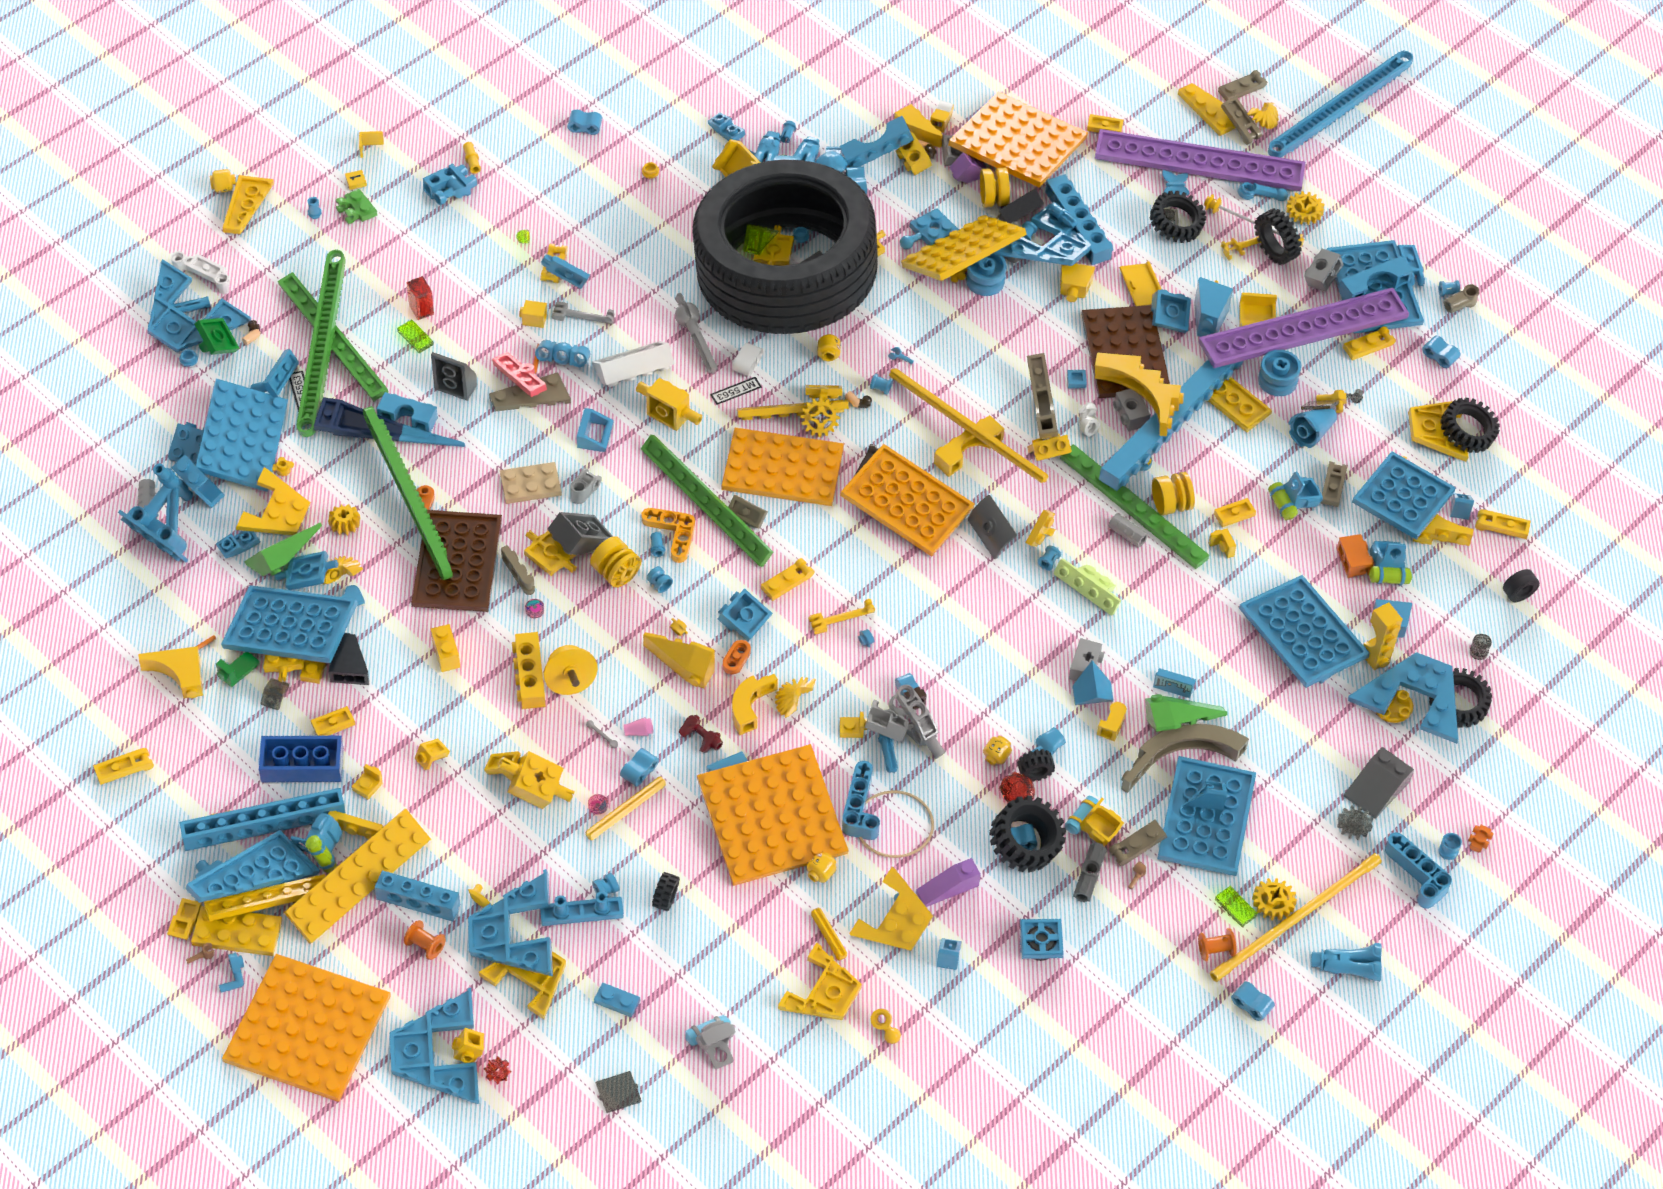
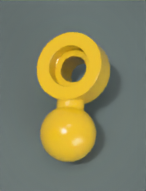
M883 1008L875 1010L871 1014V1024L876 1029L885 1031L884 1038L888 1043H897L901 1038V1033L897 1028L891 1027V1013ZM880 1015H884V1016H885V1022H884V1023H881V1022L879 1021V1016H880Z

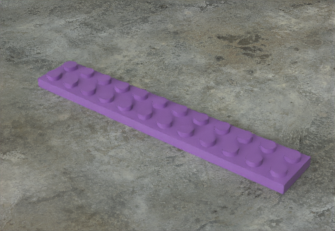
M1104 129L1099 131L1094 158L1243 183H1256L1263 186L1300 192L1302 190L1306 163L1305 161Z
M1389 288L1199 337L1198 342L1212 367L1218 368L1264 356L1273 350H1287L1406 319L1409 316V312L1394 288Z

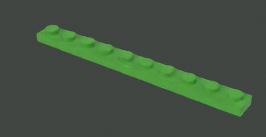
M291 272L277 282L314 328L318 302L296 275ZM335 326L333 344L331 345L333 353L373 402L376 401L385 392H389L388 388L340 329Z
M650 434L641 450L758 566L763 567L774 552L655 435Z
M1071 445V453L1060 456V459L1194 569H1197L1209 559L1207 552L1126 486H1122L1116 491L1100 481L1099 476L1102 467L1076 445Z

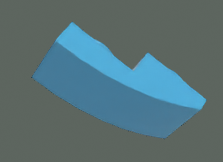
M720 112L708 120V124L728 141L730 139L738 141L746 135L745 129L733 124L732 118Z
M241 531L235 536L232 533L217 542L216 545L225 558H230L261 543V541L254 532Z

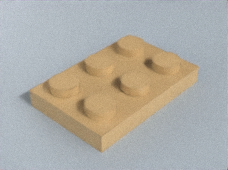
M555 462L500 470L506 504L562 496Z

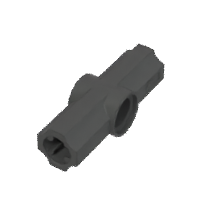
M1096 842L1089 846L1073 897L1078 901L1085 903L1091 900L1107 852V848L1103 844Z

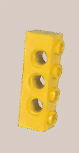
M538 632L515 634V642H512V653L517 654V658H513L514 670L518 669L519 673L515 674L516 686L520 685V690H516L517 702L522 703V709L546 707Z

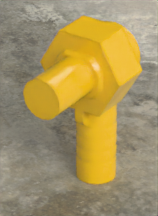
M1335 390L1333 394L1316 395V402L1329 401V403L1336 405V413H1343V404L1347 403V396L1344 390Z

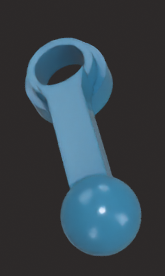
M1245 182L1237 190L1239 196L1246 200L1252 199L1255 194L1275 198L1278 201H1285L1288 198V192L1284 188L1275 189L1256 183Z

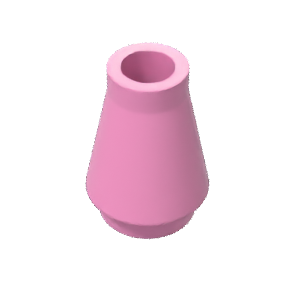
M646 717L623 725L625 736H649V734H653L651 718L646 719Z

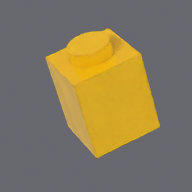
M525 300L524 307H520L519 311L522 325L544 328L547 318V303Z

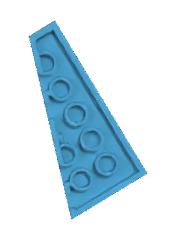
M279 830L187 883L185 889L200 903L319 875L320 869Z

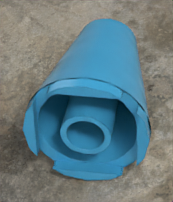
M1326 406L1295 414L1288 422L1291 428L1289 434L1298 446L1314 447L1337 421V413L1332 407Z

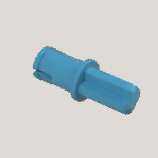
M1055 202L1049 206L1051 208L1049 212L1055 215L1059 222H1064L1070 228H1074L1078 224L1067 209L1061 208Z

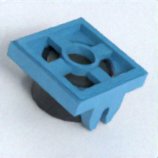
M1020 919V953H1022V959L1044 961L1050 958L1064 957L1061 919Z

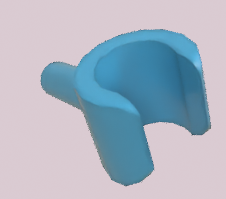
M899 347L892 348L891 351L894 353L888 354V357L892 360L900 358L910 364L914 362V360L902 354Z

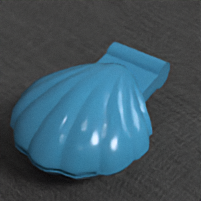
M826 146L825 153L815 161V163L826 165L840 172H843L848 165L846 159L841 155L840 146Z

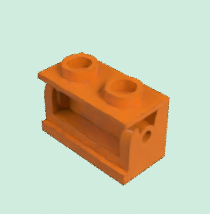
M1362 535L1339 537L1337 551L1347 578L1364 575L1366 572L1369 575L1374 562L1372 556H1369L1368 545L1363 540Z

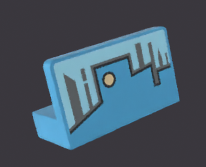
M1159 668L1155 674L1153 688L1191 698L1196 679Z

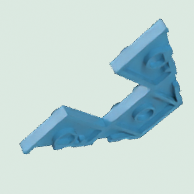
M1050 203L1033 216L1031 222L1039 229L1055 235L1053 239L1044 246H1040L1022 237L993 254L1073 266L1091 251V244L1080 233L1077 234L1073 228H1070L1064 222H1059L1057 217L1049 212V209H1051L1049 208Z
M162 259L147 332L178 353L202 343L203 339L194 325L196 321L172 306L192 283V278ZM223 298L219 300L204 318H223L229 330L238 328L251 321L250 316Z
M1416 652L1348 696L1349 702L1382 715L1386 713L1400 686L1431 697L1434 701L1421 724L1420 730L1453 743H1458L1453 666Z
M544 869L543 874L530 882L527 880L520 887L504 894L503 899L493 905L490 903L480 912H476L468 917L469 953L471 956L553 976L552 942L550 937L511 944L510 914L550 907L549 873L547 869Z
M468 988L466 992L454 999L446 1000V1003L443 1005H437L428 1010L422 1017L414 1021L412 1019L405 1023L403 1027L389 1032L391 1072L393 1075L479 1104L476 1062L434 1066L432 1032L463 1030L464 1028L474 1029L471 988Z

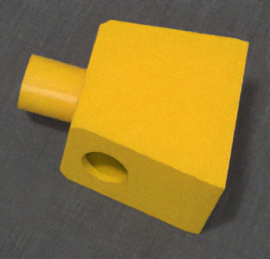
M1077 263L1073 266L1061 265L1060 294L1066 295V300L1069 302H1076L1077 298H1085L1094 279L1095 267Z

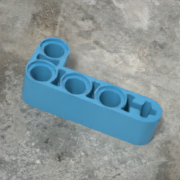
M860 761L855 766L842 817V831L847 836L874 840L879 836L880 820L876 815L864 813L873 772L872 764L868 761Z
M1397 832L1390 834L1385 846V853L1422 884L1417 897L1419 906L1425 909L1433 907L1448 893L1452 882L1451 876L1404 835Z

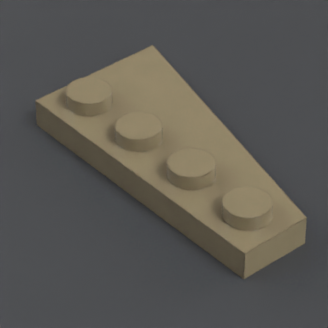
M558 372L539 378L546 384L547 390L533 397H530L517 385L489 393V399L495 412L520 409L521 406L533 408L539 404H548V406L556 405L555 403L558 402L570 404L571 398Z

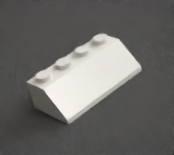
M662 341L592 361V365L601 383L608 385V387L618 385V381L625 380V382L635 380V376L641 374L643 377L651 375L657 369L659 371L668 370L670 365L675 364L669 343Z

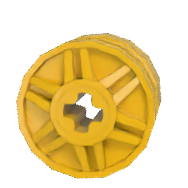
M1187 472L1174 473L1171 475V478L1167 475L1153 478L1151 485L1153 501L1157 512L1161 516L1173 514L1176 509L1179 512L1193 510L1195 494L1192 481Z
M617 536L603 541L595 549L590 559V565L615 588L630 582L642 564L641 558L632 549H628V546Z

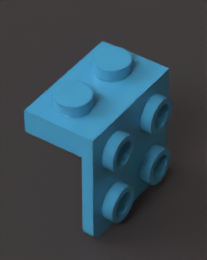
M186 422L185 425L177 423L168 459L178 462L186 455L196 464L203 429H197L196 424Z

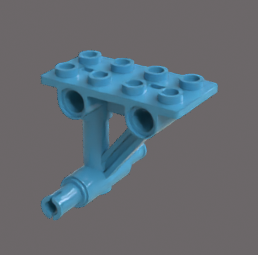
M158 463L153 467V473L158 476V480L163 485L149 504L143 508L135 506L127 514L121 510L117 513L122 516L121 521L136 533L141 534L146 540L154 543L163 552H167L176 561L183 560L187 563L188 559L182 555L187 548V543L178 534L179 497L184 499V501H189L193 497V492L188 489V485L175 475L172 469L165 468L164 465ZM167 502L165 525L156 518L159 516V511Z

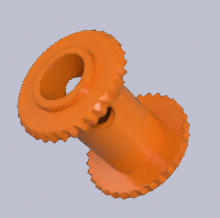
M417 920L406 931L404 944L411 946L415 943L426 950V958L432 960L443 950L446 937L443 934H439L436 937L424 930L423 921Z
M1227 928L1226 935L1206 938L1202 932L1198 935L1199 952L1204 961H1208L1209 954L1229 951L1232 957L1236 955V939L1232 929Z

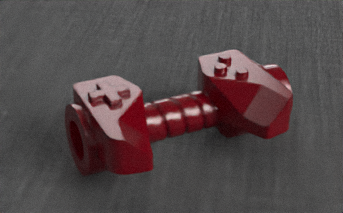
M698 715L688 716L679 729L680 735L686 737L693 731H696L703 737L702 746L699 751L707 753L711 748L715 751L719 750L723 745L720 733L704 729L700 725L701 720Z

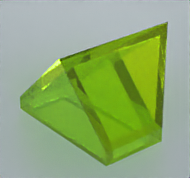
M747 224L743 251L760 255L764 247L777 235L779 230Z

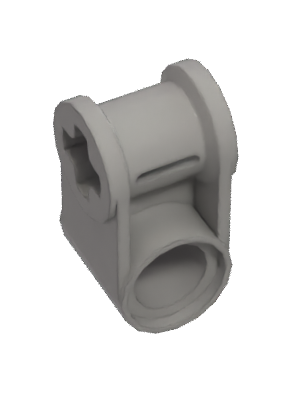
M586 468L582 469L570 484L571 501L576 504L584 503L598 489L602 477L590 473Z

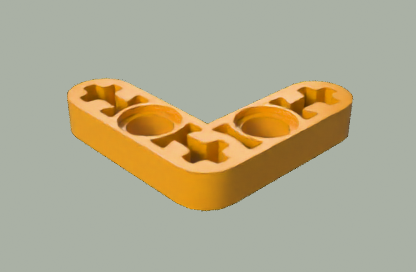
M657 508L644 509L641 513V520L645 526L675 531L671 546V559L677 563L686 561L695 530L694 516ZM667 517L673 519L671 523H666L663 520ZM685 535L688 537V539L686 541H680L678 537ZM679 547H681L682 553L680 555H677Z

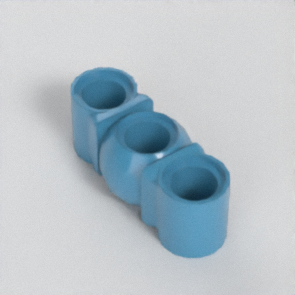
M550 340L541 341L535 351V356L540 361L552 362L554 360L560 365L569 363L570 366L574 365L576 367L585 366L591 355L590 350L586 346L578 347L574 345L572 347L566 342L556 344L557 342ZM542 348L547 349L549 353L543 352ZM559 351L565 352L566 356L561 355ZM577 354H581L584 359H580Z

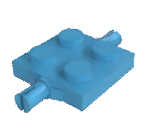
M326 551L294 557L290 560L287 570L276 574L275 578L277 581L286 579L285 586L287 590L323 584L326 571L338 568L337 560L328 561Z

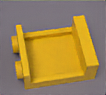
M730 139L725 144L720 155L715 159L712 168L721 171L727 177L737 170L761 162L741 141Z
M1242 292L1239 302V327L1276 318L1277 295Z

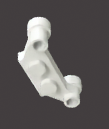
M181 251L171 254L172 265L180 271L189 270L215 283L221 294L229 292L230 280L226 274V267L199 254L186 257Z

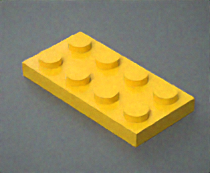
M201 906L191 943L192 946L198 947L211 943L213 949L274 956L283 920L281 916L248 912L209 921L204 906Z

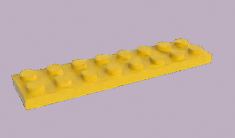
M406 808L403 809L283 913L308 943H313L375 889L382 870L393 873L428 843L431 838Z

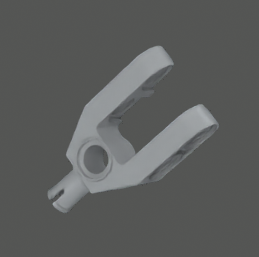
M902 685L897 690L896 695L892 696L889 700V708L903 718L905 715H908L913 724H908L906 733L919 746L927 745L935 759L941 757L946 751L936 739L939 731L931 713L910 685ZM901 690H907L910 693V698L906 699L903 695H900ZM897 699L902 708L895 707L893 700ZM913 706H918L921 709V715L916 714Z

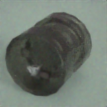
M1486 634L1475 635L1470 646V655L1477 660L1486 659L1492 645L1491 638Z

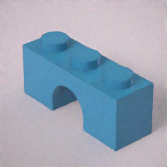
M387 392L384 393L376 408L377 415L396 422L402 416H410L412 427L430 433L438 419L436 406Z

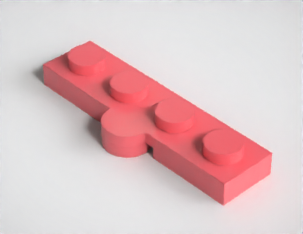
M509 352L492 359L493 365L530 397L547 390L546 384L535 375L532 364L520 363Z

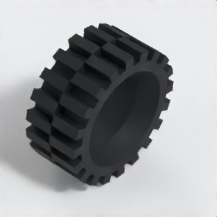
M1027 795L1024 799L1020 796L1015 800H1011L999 812L991 824L993 827L990 829L989 835L994 837L990 840L991 846L996 845L993 851L996 855L1000 853L1003 856L1000 859L1003 863L1006 861L1010 862L1008 867L1011 869L1018 866L1019 872H1024L1027 868L1028 873L1034 872L1036 869L1038 871L1043 869L1058 855L1066 841V837H1063L1066 834V828H1061V825L1064 823L1063 818H1057L1058 810L1052 811L1050 809L1052 804L1048 801L1042 804V798L1037 797L1033 801L1032 796ZM1016 821L1032 824L1041 839L1040 849L1030 851L1017 843L1011 833V824Z

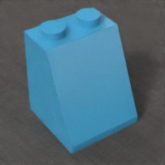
M1199 277L1194 300L1197 336L1202 337L1219 332L1229 312L1233 288Z

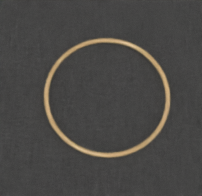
M898 790L884 791L867 799L866 804L880 795L890 793L904 794L916 799L929 813L931 830L927 840L919 848L902 855H890L876 851L862 837H859L864 846L884 857L902 858L917 853L927 845L934 831V819L929 807L920 798L908 792Z

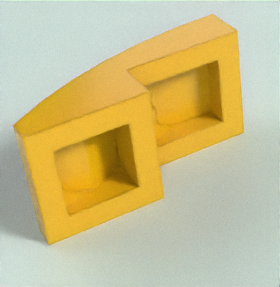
M182 898L177 914L173 915L167 935L188 940L203 904L198 901Z

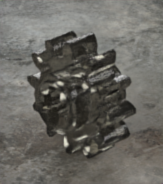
M1351 805L1349 811L1343 808L1342 814L1338 815L1337 828H1342V835L1348 833V839L1355 836L1359 840L1361 835L1366 838L1368 832H1371L1373 818L1368 817L1369 811L1362 812V806L1355 810L1354 806Z

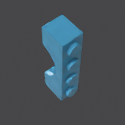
M900 116L886 123V130L878 140L863 143L853 139L841 145L840 148L849 167H859L908 144L914 139L903 116Z
M1402 256L1395 259L1392 258L1380 265L1377 264L1352 276L1344 277L1340 282L1339 293L1346 300L1366 295L1368 286L1375 283H1385L1397 288L1410 283L1413 270Z

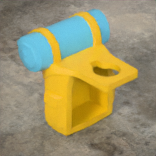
M1089 795L1082 800L1078 809L1068 818L1065 828L1068 832L1075 835L1082 830L1095 842L1105 846L1119 832L1124 822L1113 810H1108L1100 805L1104 800L1103 797L1098 801V799Z

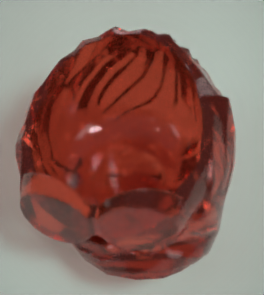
M1015 771L1005 776L999 786V790L1007 803L1020 796L1023 799L1027 795L1032 796V800L1035 796L1033 781L1029 777Z

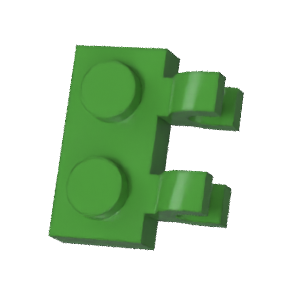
M360 189L345 194L344 198L336 199L338 204L336 210L339 213L345 211V214L348 216L345 217V221L348 224L358 219L364 222L378 216L376 208Z

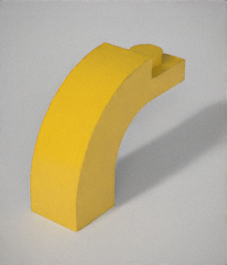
M775 674L763 676L759 680H756L754 675H752L737 687L732 699V720L739 735L757 729L758 717L751 705L756 699L778 690V678Z

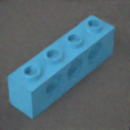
M383 870L375 885L377 900L452 922L461 905L459 892Z

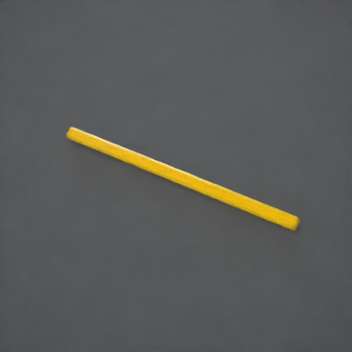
M897 368L890 370L889 376L1040 483L1047 481L1048 474Z

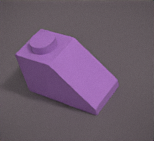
M962 153L949 167L953 172L952 176L958 182L963 181L967 184L980 179L981 169H988L983 161L965 153Z

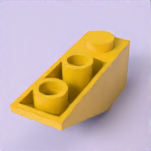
M910 104L895 112L894 119L903 116L910 132H913L918 140L930 143L938 148L942 147L943 135L941 131L937 130L930 120L921 114L919 109Z

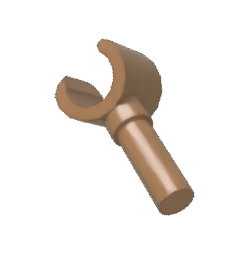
M1140 861L1133 867V871L1136 874L1128 886L1131 890L1138 879L1146 874V866Z
M204 944L201 952L186 959L187 964L203 957L205 959H212L215 950L209 951L212 948V944Z

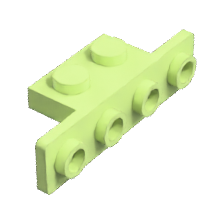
M1064 558L1060 559L1054 575L1111 616L1114 615L1121 603V599L1111 593L1116 585L1108 577L1098 573L1093 566L1086 564L1076 568Z

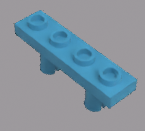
M604 891L596 893V899L570 902L566 901L565 896L559 895L555 897V903H550V907L540 909L542 926L624 918L622 896L608 898L607 893Z

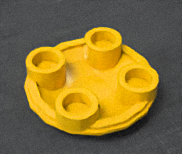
M1397 690L1386 713L1382 715L1376 712V714L1382 720L1390 723L1405 721L1413 713L1414 707L1409 693L1405 690Z

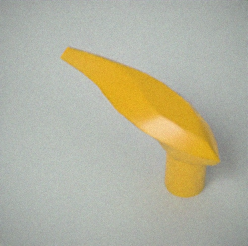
M476 884L473 889H468L474 902L484 908L490 902L481 895L482 885Z

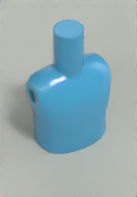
M1053 727L1037 737V747L1032 752L1036 749L1038 751L1044 749L1053 755L1058 748L1066 743V739L1058 729Z

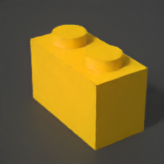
M450 624L430 628L432 643L441 672L461 668L459 653Z

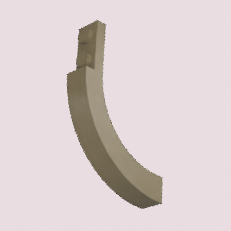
M1045 353L1028 355L1026 357L1040 440L1058 437Z
M1210 724L1181 725V728L1162 731L1150 738L1139 748L1138 758L1135 760L1133 768L1130 771L1127 770L1121 778L1123 781L1121 789L1128 793L1156 761L1179 750H1209L1222 754L1236 762L1246 751L1249 738L1231 729Z

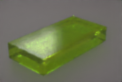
M412 319L397 327V332L419 354L434 345L433 340Z
M1231 885L1215 896L1214 900L1241 927L1257 917L1258 913Z

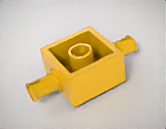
M659 377L651 387L642 381L636 386V392L646 396L647 415L677 431L686 420L691 421L695 425L701 422L703 415L690 409L689 394L685 390L672 385L669 381Z
M530 751L520 757L518 764L505 757H502L499 764L501 765H498V769L513 775L507 793L541 809L552 802L554 795L567 802L572 800L575 791L559 784L563 767Z

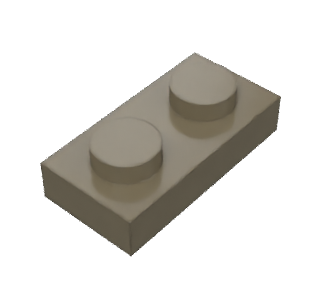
M733 495L728 506L742 521L758 529L761 528L768 511L737 495Z

